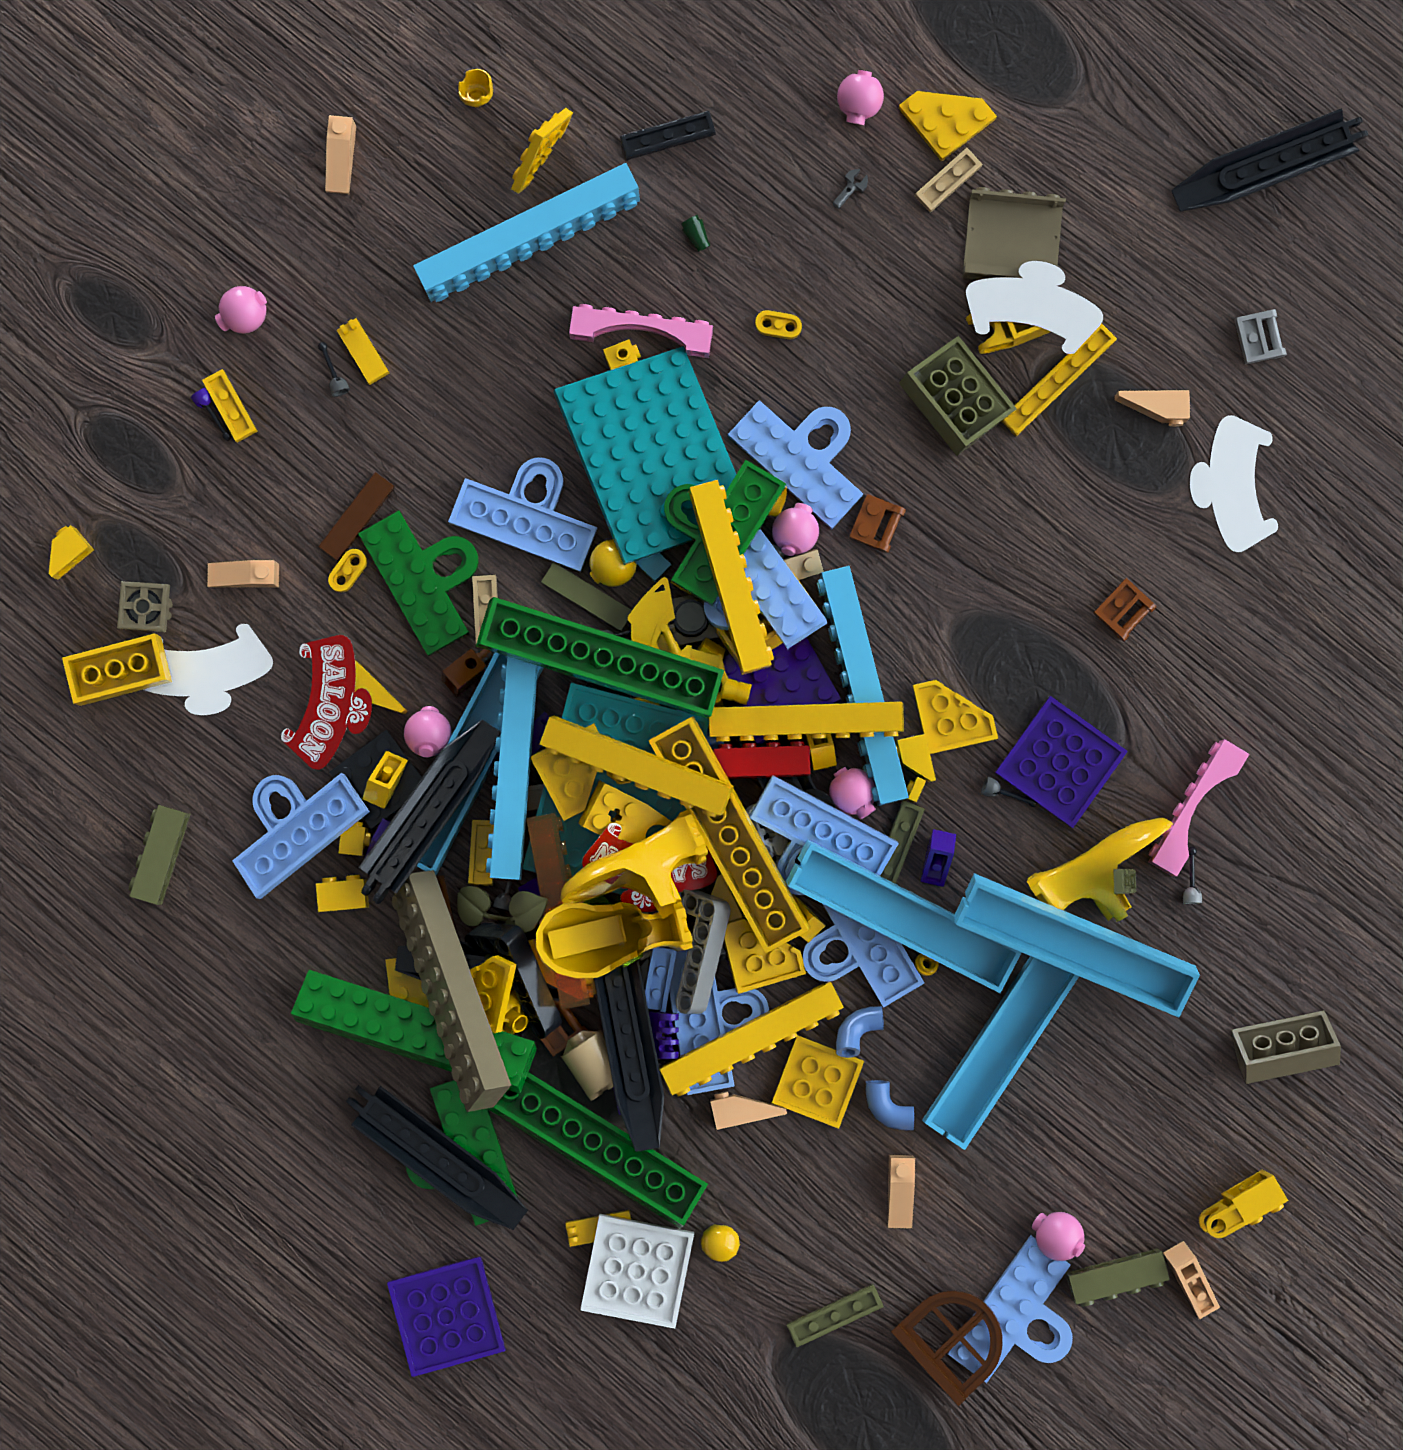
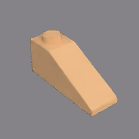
M329 115L325 191L329 193L349 194L356 134V125L352 117Z
M1189 390L1118 391L1115 395V401L1161 423H1169L1171 427L1183 426V423L1190 419Z
M275 560L208 563L207 587L279 588V564Z
M728 1091L714 1094L715 1098L710 1099L717 1130L787 1114L784 1107L735 1094L729 1095Z
M889 1155L888 1228H912L915 1188V1158L913 1155Z
M1183 1241L1163 1252L1197 1317L1201 1319L1219 1309L1220 1306L1199 1262L1186 1243Z

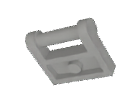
M1275 309L1235 319L1245 365L1277 359L1287 355L1286 349L1282 347L1276 322L1278 316ZM1263 320L1267 322L1273 350L1270 351L1268 350L1261 322Z

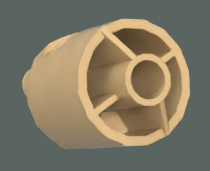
M582 1030L570 1038L561 1057L592 1101L606 1089L613 1088L604 1034L601 1030Z

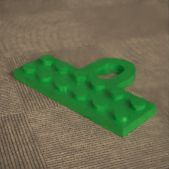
M747 460L744 461L726 490L727 499L724 500L726 509L730 508L732 512L733 532L737 531L740 545L737 547L740 555L745 554L786 487V483ZM680 485L674 488L666 497L664 504L665 516L668 523L674 529L695 542L674 574L671 582L713 606L719 595L698 525L692 524L688 520L687 515L681 510L684 502H691L688 491L690 487L696 485Z
M400 511L358 533L428 656L469 634L447 592L468 581L477 571L479 557L470 541L459 536H450L422 551ZM452 554L461 556L462 563L452 575L441 577L435 573L434 562L439 556H450Z
M455 1080L430 1088L445 1135L496 1172L518 1198L489 1110L486 1108L467 1112L465 1105L460 1100V1090ZM406 1167L407 1174L415 1185L424 1189H435ZM472 1215L475 1226L488 1222L486 1219Z

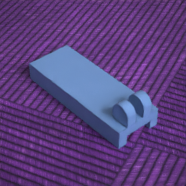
M666 946L651 950L644 988L648 1009L660 1010L661 1012H666L677 951Z

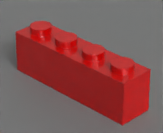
M802 741L790 742V746H780V742L766 743V747H756V743H744L742 748H733L732 744H719L718 749H714V754L728 779L769 778L772 775L775 777L810 776L811 774L810 746H804Z

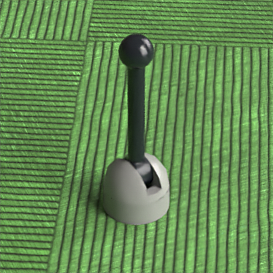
M1189 847L1190 887L1183 893V904H1202L1201 891L1195 887L1194 855H1196L1197 850L1195 847Z

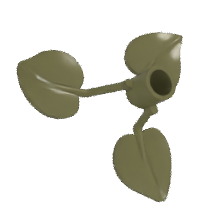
M466 886L461 888L457 900L459 917L465 924L477 926L481 924L485 917L505 921V924L517 925L525 934L530 933L538 925L548 904V898L527 891L517 892L511 898L509 904V911L513 917H503L486 912L491 906V900L487 893L478 887ZM486 954L484 962H486L487 959L497 955Z

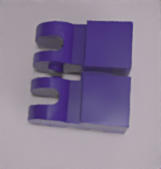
M648 1011L657 1059L679 1058V1051H674L672 1048L673 1045L679 1044V1039L662 1036V1033L670 1035L679 1032V1027H674L672 1024L673 1020H679V1013Z

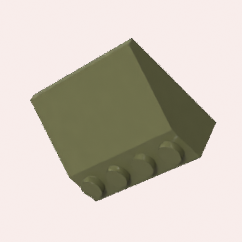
M959 336L908 371L899 382L956 456L973 445L1017 409Z

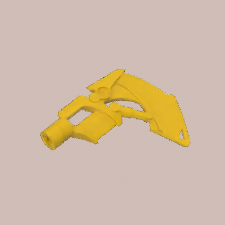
M666 577L661 578L642 597L628 616V621L631 623V641L659 649L657 640L662 632L670 653L724 670L721 680V692H718L715 703L718 704L721 699L747 705L752 684L730 679L724 668L722 654L717 656L692 649V646L689 645L680 650L668 625L670 621L675 619L669 581ZM662 584L664 585V591L655 592Z

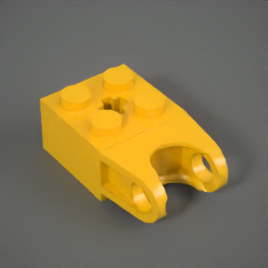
M971 314L966 317L968 325L974 324ZM989 322V325L994 329V334L984 343L980 344L978 350L979 353L986 354L1015 347L1051 331L1019 322Z
M599 781L578 824L601 835L609 824L617 823L622 827L618 839L635 844L646 839V833L650 827L654 825L667 826L672 821L646 803ZM616 808L617 815L611 819V816L608 814L610 810L614 811Z
M1260 1170L1221 1193L1223 1199L1200 1214L1199 1225L1203 1231L1211 1236L1223 1238L1248 1224L1252 1226L1263 1220L1262 1216L1269 1212H1278L1284 1207L1283 1204L1288 1199L1274 1175ZM1207 1215H1210V1216L1208 1217L1207 1221H1206V1226H1205V1224H1204V1219H1205V1217H1206ZM1217 1219L1216 1226L1211 1228L1212 1222Z

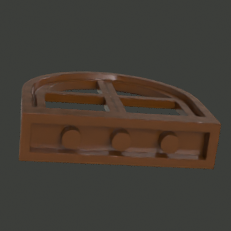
M943 1291L928 1297L891 1331L958 1406L992 1374L1000 1360L1003 1349L1002 1329L995 1313L980 1298L963 1291ZM956 1303L968 1306L977 1313L957 1330L937 1307ZM930 1311H933L954 1334L936 1352L913 1329ZM982 1319L985 1321L990 1334V1350L986 1360L964 1338ZM959 1341L982 1364L964 1383L941 1360Z

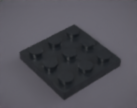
M388 730L382 732L329 772L333 778H336L340 773L346 775L370 811L363 819L371 829L378 826L383 818L387 819L398 811L422 778ZM389 751L407 759L408 762L394 794L383 809L363 800V795L369 777L385 752Z

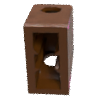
M483 648L477 653L472 649L468 650L442 671L441 681L457 698L484 675L487 668L486 663L492 659L493 654L491 651ZM472 665V666H474L475 668H474V669H469V668H467L466 666Z

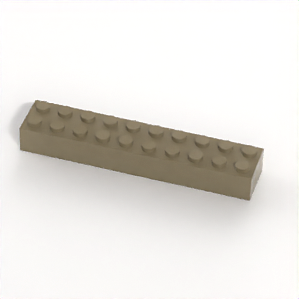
M431 870L411 873L398 893L393 895L392 905L397 910L400 928L404 930L407 948L412 953L414 968L419 973L422 991L427 996L429 1011L434 1016L437 1025V1034L442 1039L445 1056L449 1059L452 1067V1077L457 1082L460 1090V1100L465 1105L467 1112L492 1108L511 1086L508 1074L435 872Z

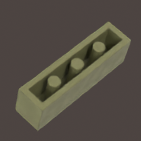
M158 805V808L153 810L150 822L153 824L150 832H146L143 840V845L146 846L143 855L140 854L137 859L136 868H138L136 877H133L130 881L129 891L131 893L129 897L156 905L163 904L191 815L190 813L163 805Z
M1158 1248L1065 1273L1072 1300L1076 1305L1080 1304L1081 1307L1092 1305L1094 1300L1100 1298L1104 1300L1115 1299L1118 1297L1117 1294L1127 1292V1294L1138 1293L1142 1287H1161L1164 1285V1281L1170 1280L1163 1253Z

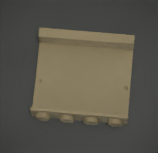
M979 187L976 190L972 189L969 200L962 278L978 280L1002 277L1022 278L1019 274V268L1022 264L1029 261H1042L1057 266L1062 209L1066 198H1060L1056 194L1037 196L1034 192L1015 194L1012 190L1006 189L999 192L990 191L989 188Z

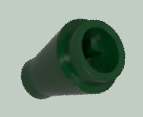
M698 215L681 223L682 231L698 252L711 246L703 220L699 219Z

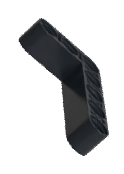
M484 922L465 936V943L472 952L499 955L517 964L512 986L535 1036L544 1039L562 1024V1019L526 934L519 926Z

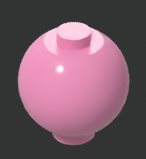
M858 70V74L847 76L840 84L837 92V101L841 111L847 115L846 122L864 125L865 119L873 117L880 110L884 99L883 88L876 78L871 77L872 72Z
M237 286L231 288L222 296L219 303L220 313L215 315V320L225 332L229 329L242 334L253 332L265 320L266 298L260 291L257 292L250 287Z
M796 503L794 508L782 511L774 520L772 526L773 540L778 547L782 548L781 552L785 555L803 554L809 551L817 542L819 536L818 522L812 515L813 509L806 504Z
M432 706L423 707L421 711L413 714L408 719L404 728V739L407 746L412 752L422 757L437 756L447 746L452 736L449 721L444 715L439 713L437 708Z
M844 767L833 774L835 779L830 784L829 795L832 804L837 810L847 815H857L860 820L876 810L873 805L874 800L871 790L875 787L873 778H868L866 771L858 768L847 770Z
M1054 1212L1048 1216L1041 1213L1034 1220L1032 1229L1036 1231V1242L1040 1251L1046 1257L1055 1261H1066L1074 1256L1078 1257L1085 1248L1083 1244L1084 1231L1080 1222L1074 1216L1065 1212Z

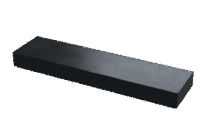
M706 111L622 135L620 140L626 160L714 136L716 132L710 112Z

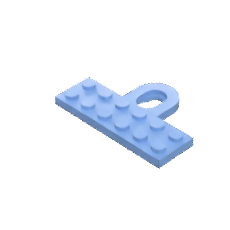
M759 400L728 433V437L762 468L785 482L787 490L801 503L810 506L813 509L812 513L831 530L863 496V493L830 464L847 444L851 432L848 418L836 408L821 407L814 410L793 431ZM823 425H830L834 433L830 437L829 446L822 450L812 448L808 443L809 433L815 429H820Z
M533 458L526 461L518 470L509 494L465 478L448 521L455 526L578 572L582 571L597 532V527L554 511L561 495L564 481L559 467L553 461L546 458ZM536 475H543L547 480L545 485L547 495L540 503H531L524 495L526 485Z
M759 529L744 554L747 568H744L746 578H751L754 591H751L753 601L757 600L760 614L762 613L782 643L789 649L826 625L827 619L762 530ZM719 596L713 606L704 602V611L708 621L718 629L728 630Z
M340 773L307 801L291 779L280 775L268 776L256 786L253 793L254 810L268 832L232 861L257 899H261L370 811L345 774ZM274 792H278L281 796L286 797L291 803V811L284 819H278L271 810L269 798Z
M772 775L749 816L750 819L790 839L777 863V868L784 881H786L795 864L796 856L801 852L807 839L879 876L898 846V841ZM788 887L789 890H790V892H791V894H794V895H804V894H802V893H800V892H798V891H796V890H794V889Z
M822 904L834 925L816 935L804 947L802 954L803 964L806 971L813 978L824 982L834 981L860 967L883 1007L924 984L923 979L901 943ZM833 940L843 941L848 948L846 959L841 963L822 964L819 956L825 950L827 944Z
M688 949L676 953L669 990L672 1013H679V1020H674V1025L679 1027V1032L676 1033V1036L679 1039L678 1048L680 1056L769 1011L766 998L758 990L753 989L740 994L736 992L735 988L717 991L716 979L714 977L706 1010L701 1014L680 1013L676 1008V997ZM736 1001L741 1004L750 1005L752 1013L749 1017L734 1025L724 1021L722 1009L728 1002ZM732 1070L722 1075L720 1072L711 1076L712 1080L701 1086L698 1083L690 1086L691 1091L687 1095L734 1087Z
M1032 1235L1029 1236L984 1299V1302L995 1313L1003 1335V1349L1000 1360L992 1374L984 1381L986 1383L1014 1344L1038 1361L1045 1363L1061 1360L1068 1354L1072 1346V1332L1067 1322L1043 1304L1071 1264L1067 1261H1055L1046 1257L1040 1251L1036 1238ZM982 1319L964 1338L986 1360L990 1350V1334L985 1321ZM1036 1319L1046 1321L1049 1329L1054 1333V1340L1049 1344L1031 1340L1027 1335L1029 1323ZM961 1341L947 1353L972 1373H975L982 1366Z

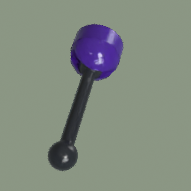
M206 387L200 389L190 398L196 406L207 409L223 433V439L229 441L232 438V434L226 431L210 407L212 398Z

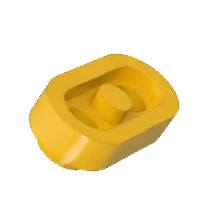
M765 310L757 315L755 327L762 335L791 340L800 335L802 323L795 315ZM770 321L771 326L766 328L762 323ZM792 325L794 330L789 332L785 327Z
M350 549L342 556L328 578L332 589L337 592H346L353 586L367 566L365 554L358 549ZM354 558H359V564L353 566L351 561ZM340 577H345L346 581L343 585L338 584Z

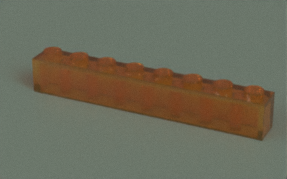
M556 812L526 818L540 896L548 898L544 915L563 904L561 901V890L564 884L568 882V879L572 878L570 864L565 865L564 855H568L566 841H561L559 831H564L561 816L556 817ZM555 973L561 1010L590 1004V998L594 997L592 983L587 984L586 978H573Z

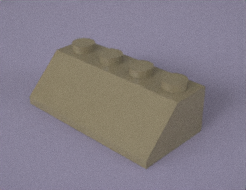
M1325 1011L1231 1030L1238 1065L1246 1084L1340 1065L1341 1045Z

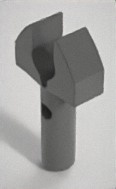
M860 169L851 170L845 175L844 179L847 181V186L833 201L835 208L839 209L854 191L863 193L866 190L868 184L867 175L860 183L853 184L854 178L860 173Z

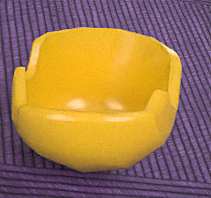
M478 68L466 71L464 80L458 84V94L462 102L477 108L490 101L493 96V83L491 76L486 71Z
M711 1225L703 1232L701 1238L702 1250L714 1261H729L738 1252L740 1246L739 1236L729 1226Z

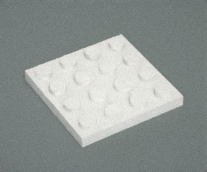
M599 1214L581 1311L675 1328L694 1232Z

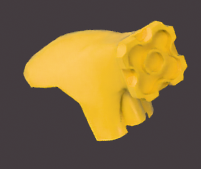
M689 810L680 812L669 825L646 839L587 864L564 884L561 890V901L564 904L579 903L607 894L623 886L650 898L661 918L668 917L676 911L673 905L682 901L671 878V872L684 864L695 863L699 865L706 862L707 858L705 855H708L706 843L697 829L692 813ZM623 873L613 884L604 882V880Z
M1156 818L1131 824L1109 835L1075 859L1054 869L1034 873L1028 877L1027 883L1035 896L1046 904L1064 911L1068 905L1076 900L1091 898L1107 921L1114 917L1118 922L1128 917L1126 911L1132 906L1125 894H1114L1113 869H1117L1118 864L1162 835L1173 823L1165 818Z
M619 902L614 905L563 903L543 916L536 931V950L541 961L555 973L573 978H598L638 957L645 951L666 946L679 952L693 948V940L687 926V916L682 902L674 904L673 906L676 911L664 919L661 918L659 913H642L637 905Z

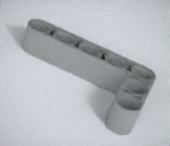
M697 889L691 891L684 890L683 892H678L682 899V905L685 908V912L695 916L696 920L692 932L693 948L688 949L676 997V1008L683 1014H701L708 1006L731 909L729 903L723 899Z

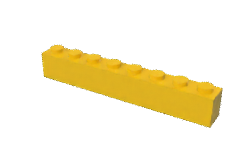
M718 480L692 486L688 491L741 674L744 675L768 668L772 665L771 661L774 660L771 647H766L764 640L767 637L764 623H759L757 615L760 614V608L757 600L753 601L751 591H754L751 578H746L744 568H747L744 555H740L737 546L740 545L737 531L733 532L731 522H733L731 509H726L724 500L727 499L725 488L723 485L719 486Z
M903 702L713 708L712 715L709 717L710 737H716V742L731 741L730 737H740V741H754V736H764V740H778V735H788V740L802 739V735L811 734L812 739H825L826 734H836V738H850V733H860V737H874V732H884V737L898 736V732H904Z
M555 715L549 717L539 744L545 746V751L551 754L558 755L560 752L567 755V759L574 763L581 764V761L590 764L589 768L594 771L603 773L605 770L613 773L612 777L625 782L628 779L635 782L634 786L640 789H654L658 791L657 795L666 799L674 797L679 799L680 804L683 806L702 808V812L711 817L721 816L724 813L734 787Z
M830 981L825 982L660 1066V1074L672 1096L674 1094H677L678 1097L691 1091L690 1086L696 1083L701 1086L711 1081L713 1074L720 1072L721 1075L734 1069L733 1064L739 1061L744 1064L754 1059V1053L760 1050L763 1053L768 1052L776 1047V1042L782 1039L787 1042L797 1037V1031L803 1028L806 1031L811 1030L819 1025L817 1021L825 1017L827 1020L838 1016L840 1014L838 1010L844 1007Z

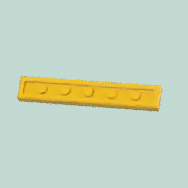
M1101 323L1074 354H1067L1014 405L1017 409L1001 422L1017 437L1101 356L1117 338Z

